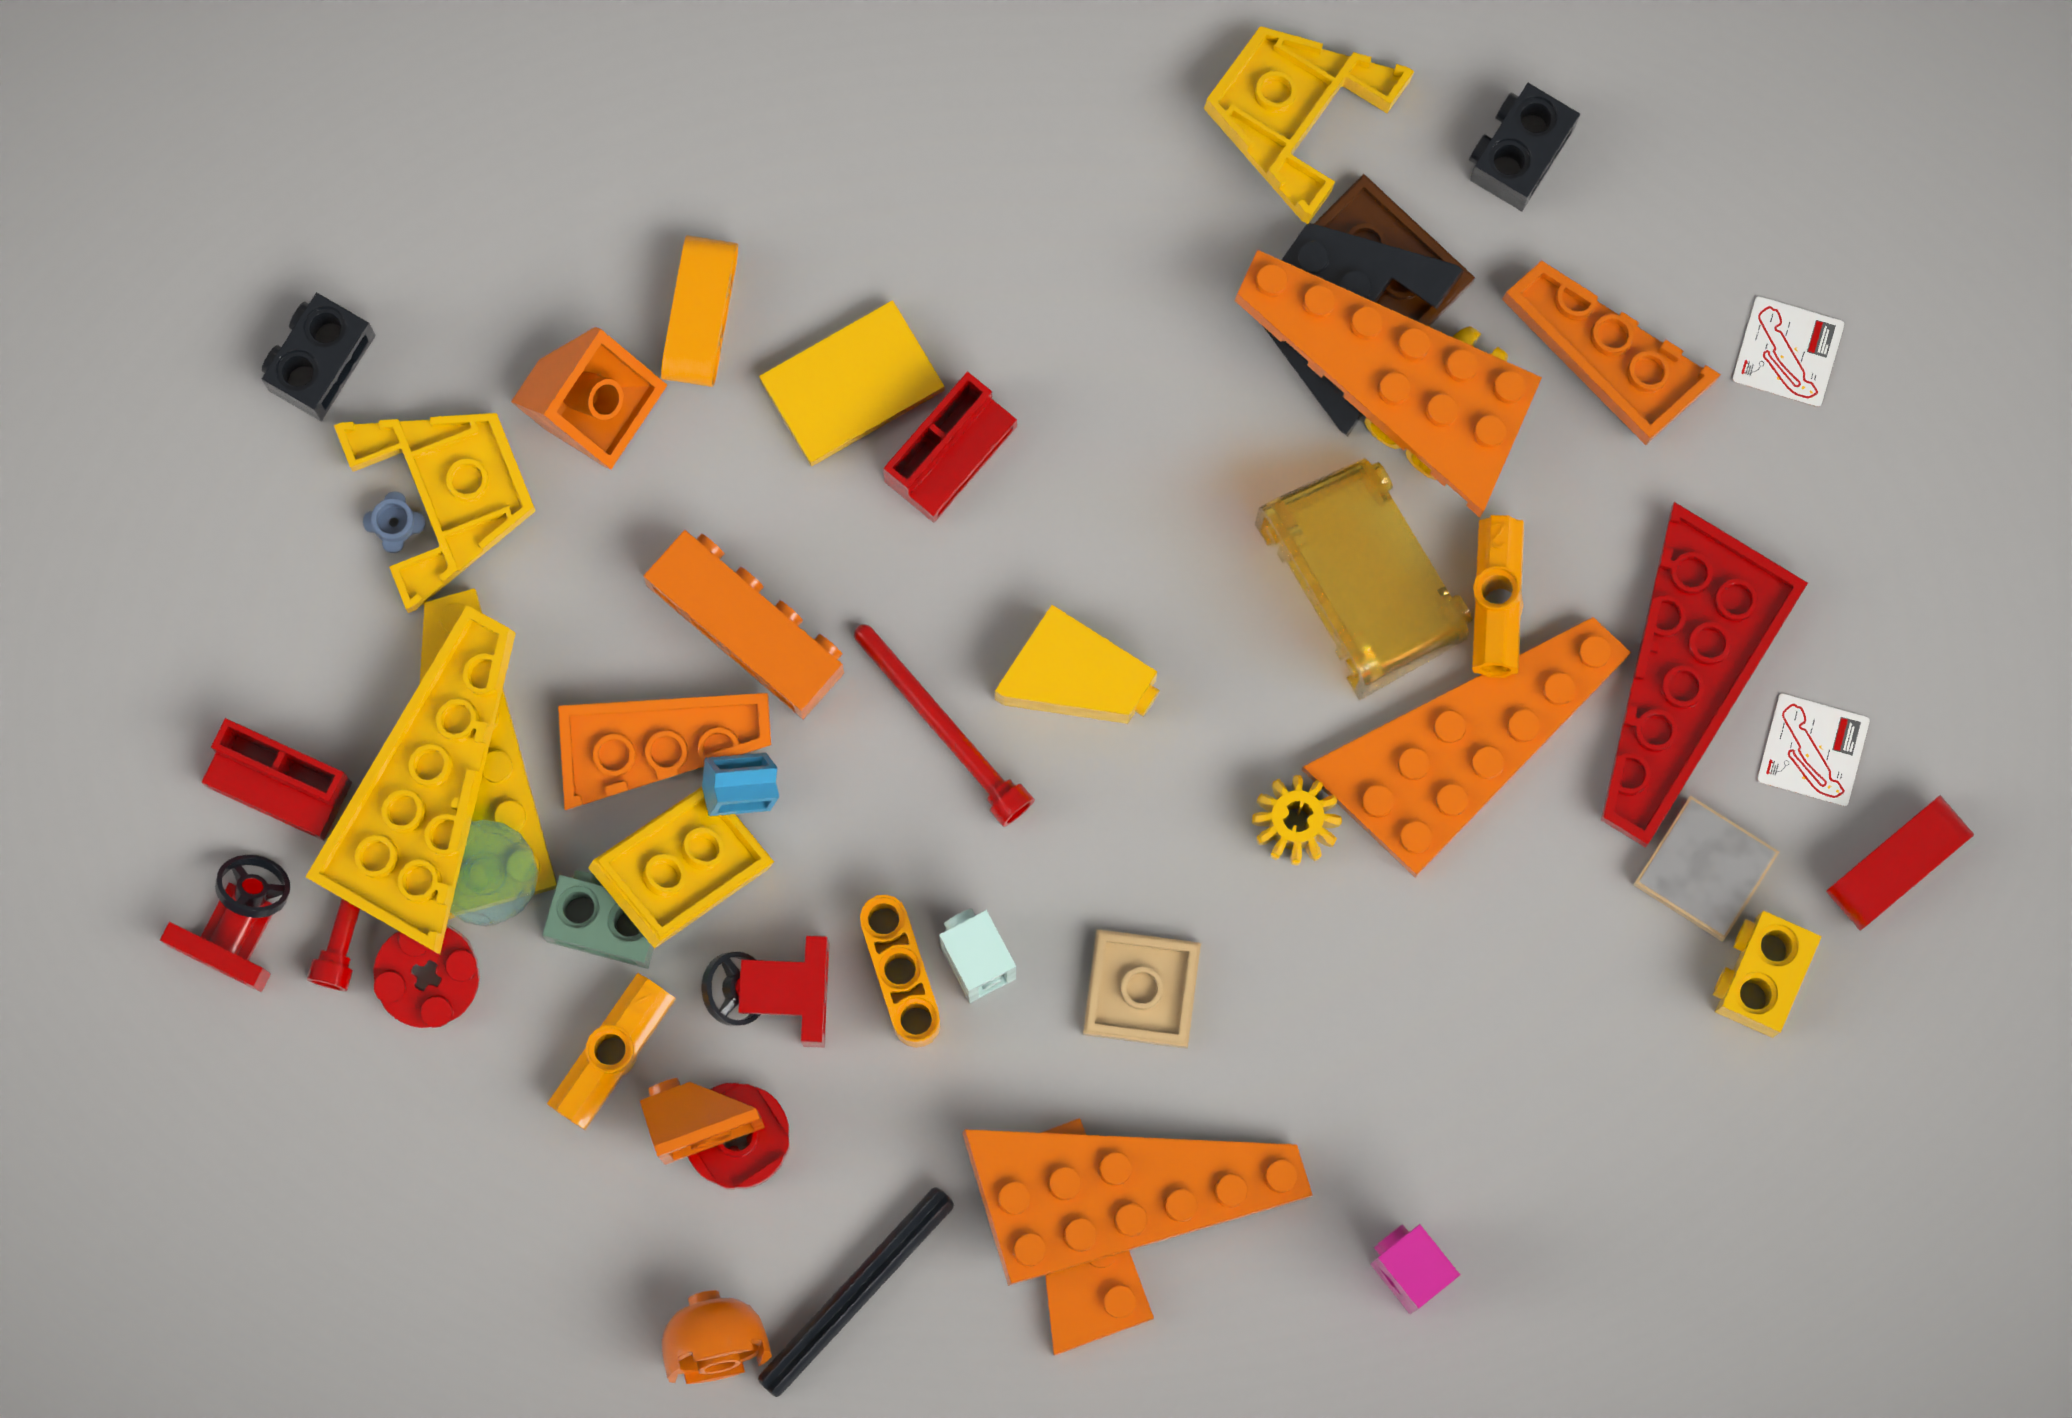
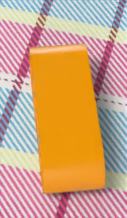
M686 235L664 347L661 379L707 387L714 386L736 272L738 243Z
M886 894L876 895L869 899L861 910L860 922L863 936L894 1032L905 1045L914 1048L924 1047L932 1043L938 1036L940 1030L939 1010L906 909L902 902L893 896ZM880 909H889L895 912L899 917L896 929L889 934H879L872 930L869 921L874 912ZM903 958L913 963L916 968L913 978L905 984H895L888 980L885 971L891 961ZM913 1008L924 1009L932 1018L930 1027L922 1034H910L901 1025L904 1014Z

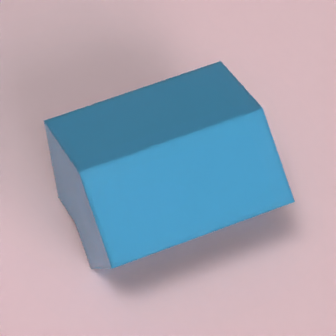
M767 753L705 758L702 789L709 816L771 811L779 799V793L776 785L777 766Z

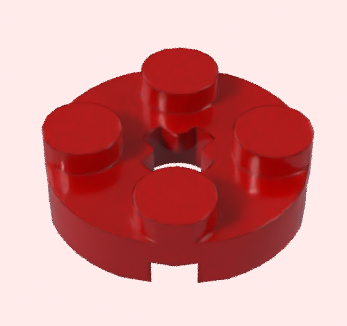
M448 925L440 955L397 931L382 945L373 968L374 992L385 1010L398 1021L417 1028L442 1027L460 1017L471 1005L480 984L478 959L469 940L459 931ZM430 960L438 965L435 973L442 979L438 986L429 984L425 989H422L416 985L418 977L412 973V969L415 964L424 967Z
M724 1083L711 1088L710 1090L756 1108L765 1128L750 1133L746 1137L749 1145L743 1150H739L735 1145L726 1148L724 1144H720L688 1156L689 1161L704 1179L727 1190L749 1189L766 1182L780 1169L790 1149L789 1123L784 1110L770 1093L756 1086Z

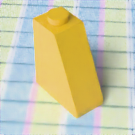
M1051 605L995 689V700L1004 706L1128 724L1135 712L1141 716L1147 713L1160 690L1153 686L1157 678L1156 670L1054 605Z

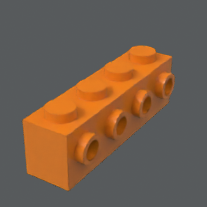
M684 530L644 574L643 577L647 587L804 720L844 674L843 664L838 660L842 652L823 635L818 634L813 639L802 630L799 625L803 622V619L786 603L779 600L774 606L759 592L764 586L746 569L740 567L734 572L720 559L725 553L710 538L701 533L695 539Z

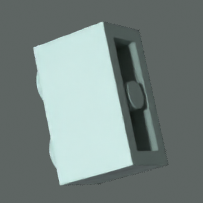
M968 909L944 923L946 927L945 932L939 934L940 948L969 1003L1016 980V965L987 910L975 915L973 909Z

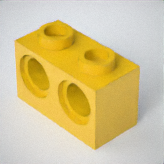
M1764 910L1755 917L1754 922L1745 919L1733 945V948L1741 951L1733 970L1724 967L1712 994L1720 999L1715 1013L1771 1038L1781 1033L1822 936ZM1764 936H1776L1782 940L1786 948V955L1783 961H1772L1764 956L1761 950V941ZM1754 983L1762 988L1766 999L1762 1009H1751L1742 1002L1740 990L1743 984Z

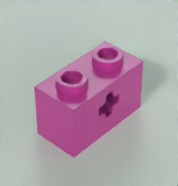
M1403 1224L1400 1225L1374 1247L1380 1256L1370 1264L1409 1314L1418 1310L1460 1276V1273L1420 1224L1410 1232Z

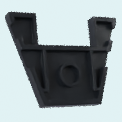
M1312 223L1306 224L1282 258V261L1375 303L1391 281L1394 280L1435 309L1439 308L1464 272L1456 264ZM1264 327L1338 429L1348 437L1363 414L1343 397L1344 392L1327 377L1323 376L1321 378L1307 366L1309 361L1286 341L1280 342Z

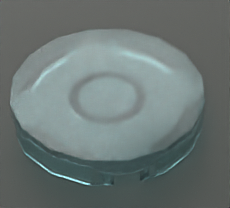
M489 820L471 822L450 914L467 924L487 927L513 918L524 910L535 893L538 869L534 853L520 833L501 822Z

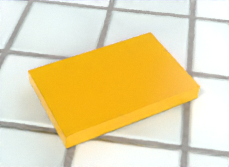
M893 300L759 376L760 382L811 467L945 391L944 384Z
M700 787L595 858L588 868L655 949L766 872L774 861L735 814L709 816L703 789Z

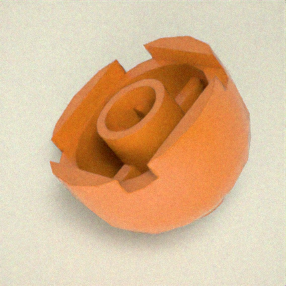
M717 1290L704 1291L688 1298L689 1306L677 1311L665 1326L662 1337V1356L666 1375L671 1383L676 1382L678 1374H684L686 1384L711 1382L736 1376L745 1372L744 1361L756 1357L759 1367L772 1357L768 1337L759 1315L750 1305L738 1299L720 1298V1293Z

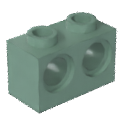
M575 870L573 878L559 875L542 935L548 943L646 969L649 968L654 950L641 932L632 937H626L618 933L617 922L625 912L594 874ZM577 898H588L594 903L592 916L583 923H573L566 916L568 905Z

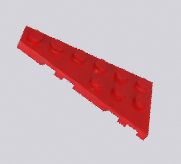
M1676 502L1671 506L1601 821L1645 848L1650 843L1808 582Z

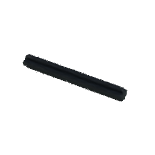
M937 1187L932 1188L773 1359L758 1377L759 1383L771 1395L775 1397L780 1396L927 1238L953 1209L954 1203L952 1199Z

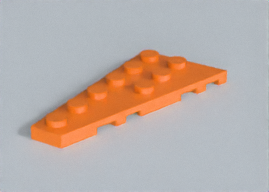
M1257 250L1234 301L1280 342L1286 341L1309 361L1307 366L1321 378L1323 376L1327 377L1344 392L1343 397L1403 451L1409 450L1432 470L1430 474L1444 487L1448 484L1468 502L1466 506L1480 518L1542 377Z
M1592 617L1520 654L1518 674H1512L1506 678L1487 677L1481 674L1302 767V771L1314 782L1316 780L1322 782V790L1329 796L1334 795L1337 799V804L1416 877L1629 657L1631 652Z
M965 1129L962 1132L1008 1286L1313 1196L1297 1144Z

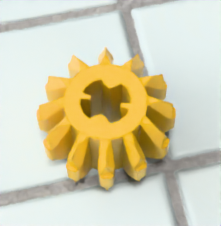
M1301 775L1293 776L1292 791L1288 792L1280 779L1273 781L1272 789L1277 799L1268 794L1261 793L1257 798V803L1268 812H1258L1252 815L1253 825L1269 827L1257 835L1256 841L1258 845H1265L1275 840L1277 843L1273 847L1270 857L1278 860L1284 848L1290 849L1291 864L1296 866L1301 862L1302 849L1305 848L1309 857L1313 861H1317L1322 856L1317 842L1333 847L1337 838L1325 828H1336L1342 823L1341 816L1324 814V812L1336 805V797L1331 795L1319 801L1316 797L1319 795L1323 783L1318 780L1312 783L1309 792L1302 791L1303 779ZM1297 809V815L1302 810L1309 816L1304 825V831L1297 832L1296 825L1290 830L1284 824L1287 821L1289 810Z

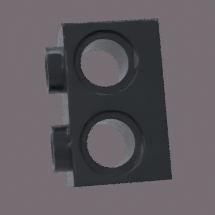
M1529 82L1519 96L1511 92L1495 117L1502 124L1493 138L1486 134L1482 136L1469 158V161L1476 164L1470 181L1523 212L1574 131L1580 113ZM1527 115H1536L1544 120L1547 129L1538 133L1528 131L1522 125L1521 119ZM1500 157H1511L1519 164L1520 171L1512 175L1504 174L1496 168L1494 161Z
M316 292L309 304L307 302L301 303L294 312L289 324V328L292 331L282 347L276 345L268 353L262 365V372L265 374L261 379L271 393L322 422L376 335L369 322ZM335 323L341 326L339 336L332 342L322 343L316 340V333L323 325ZM301 366L313 369V376L307 384L303 386L288 384L289 376L294 369Z

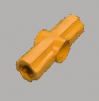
M1491 515L1489 518L1479 520L1477 572L1473 585L1475 617L1472 670L1473 673L1495 678H1506L1509 675L1518 674L1520 621L1524 606L1522 599L1524 521L1512 518L1509 515ZM1504 589L1512 593L1509 599L1503 603L1494 604L1485 600L1487 595L1493 590Z
M637 973L602 1025L589 1036L586 1048L547 1102V1105L583 1130H586L623 1075L633 1068L637 1055L676 998L650 979ZM610 1038L622 1040L625 1044L623 1059L613 1065L601 1063L598 1059L599 1046Z

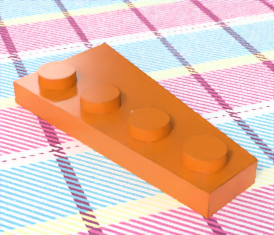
M1542 260L1514 284L1502 298L1525 324L1645 445L1710 388L1721 375L1707 365L1702 368L1682 355L1683 350L1665 339L1662 343L1637 327L1639 322L1624 312L1618 315L1597 301V295Z
M757 693L558 706L564 809L569 810L704 767L705 758L742 755L771 746L769 694Z
M1080 1118L1041 1132L1086 1135ZM1130 1251L1045 1275L1054 1356L1154 1319Z

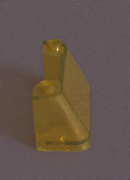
M1366 458L1258 508L1255 526L1267 546L1273 543L1276 545L1280 542L1277 555L1282 563L1286 561L1335 643V653L1339 660L1349 656V658L1344 660L1351 673L1346 679L1359 701L1466 641L1469 636L1467 624L1473 621L1472 615L1463 599L1458 594L1451 597L1388 492L1393 489V484L1386 470L1379 462L1371 465Z

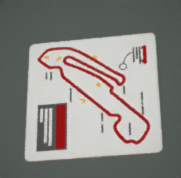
M1761 296L1756 297L1733 374V381L1813 406H1821L1843 332L1844 322Z
M1780 694L1757 780L1763 784L1847 806L1870 722L1869 718L1794 696Z

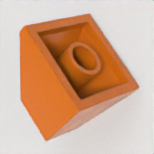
M594 327L539 359L511 402L542 428L611 470L667 387V384L602 329Z
M678 1078L669 1079L649 1087L650 1097L639 1100L656 1154L664 1165L765 1128L756 1108L692 1082L680 1085Z

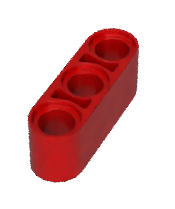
M1939 795L1828 888L1826 892L1861 931L1975 834L1944 798Z

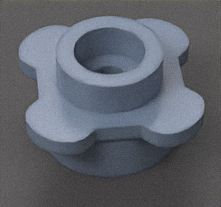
M396 491L388 493L385 499L375 506L373 511L367 512L363 517L365 530L375 533L383 541L382 546L384 550L389 553L400 552L404 547V542L412 534L421 533L426 524L424 516L419 512H413L406 504L405 496ZM392 518L399 520V524L396 527L389 525Z

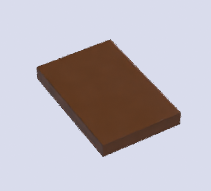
M1365 174L1314 223L1456 264L1462 268L1463 274L1438 309H1435L1394 280L1391 281L1376 302L1430 327L1475 280V277Z

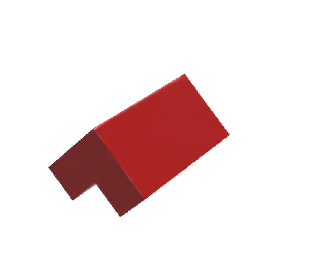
M967 371L883 468L885 483L934 523L1017 428V419L992 399V391Z
M225 718L211 745L215 755L201 783L217 793L324 841L352 785V781L343 771Z

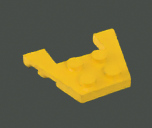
M1260 26L1208 96L1204 110L1300 220L1309 224L1332 192L1335 181L1293 156L1295 150L1341 87H1345L1380 110L1388 113L1410 83L1414 71L1399 64H1396L1394 69L1371 62L1370 56L1355 52L1351 56L1325 50L1322 49L1323 43Z
M497 413L430 417L429 420L413 421L389 419L379 420V423L365 424L341 422L334 425L352 472L403 453L439 542V547L389 566L408 613L417 610L536 512Z

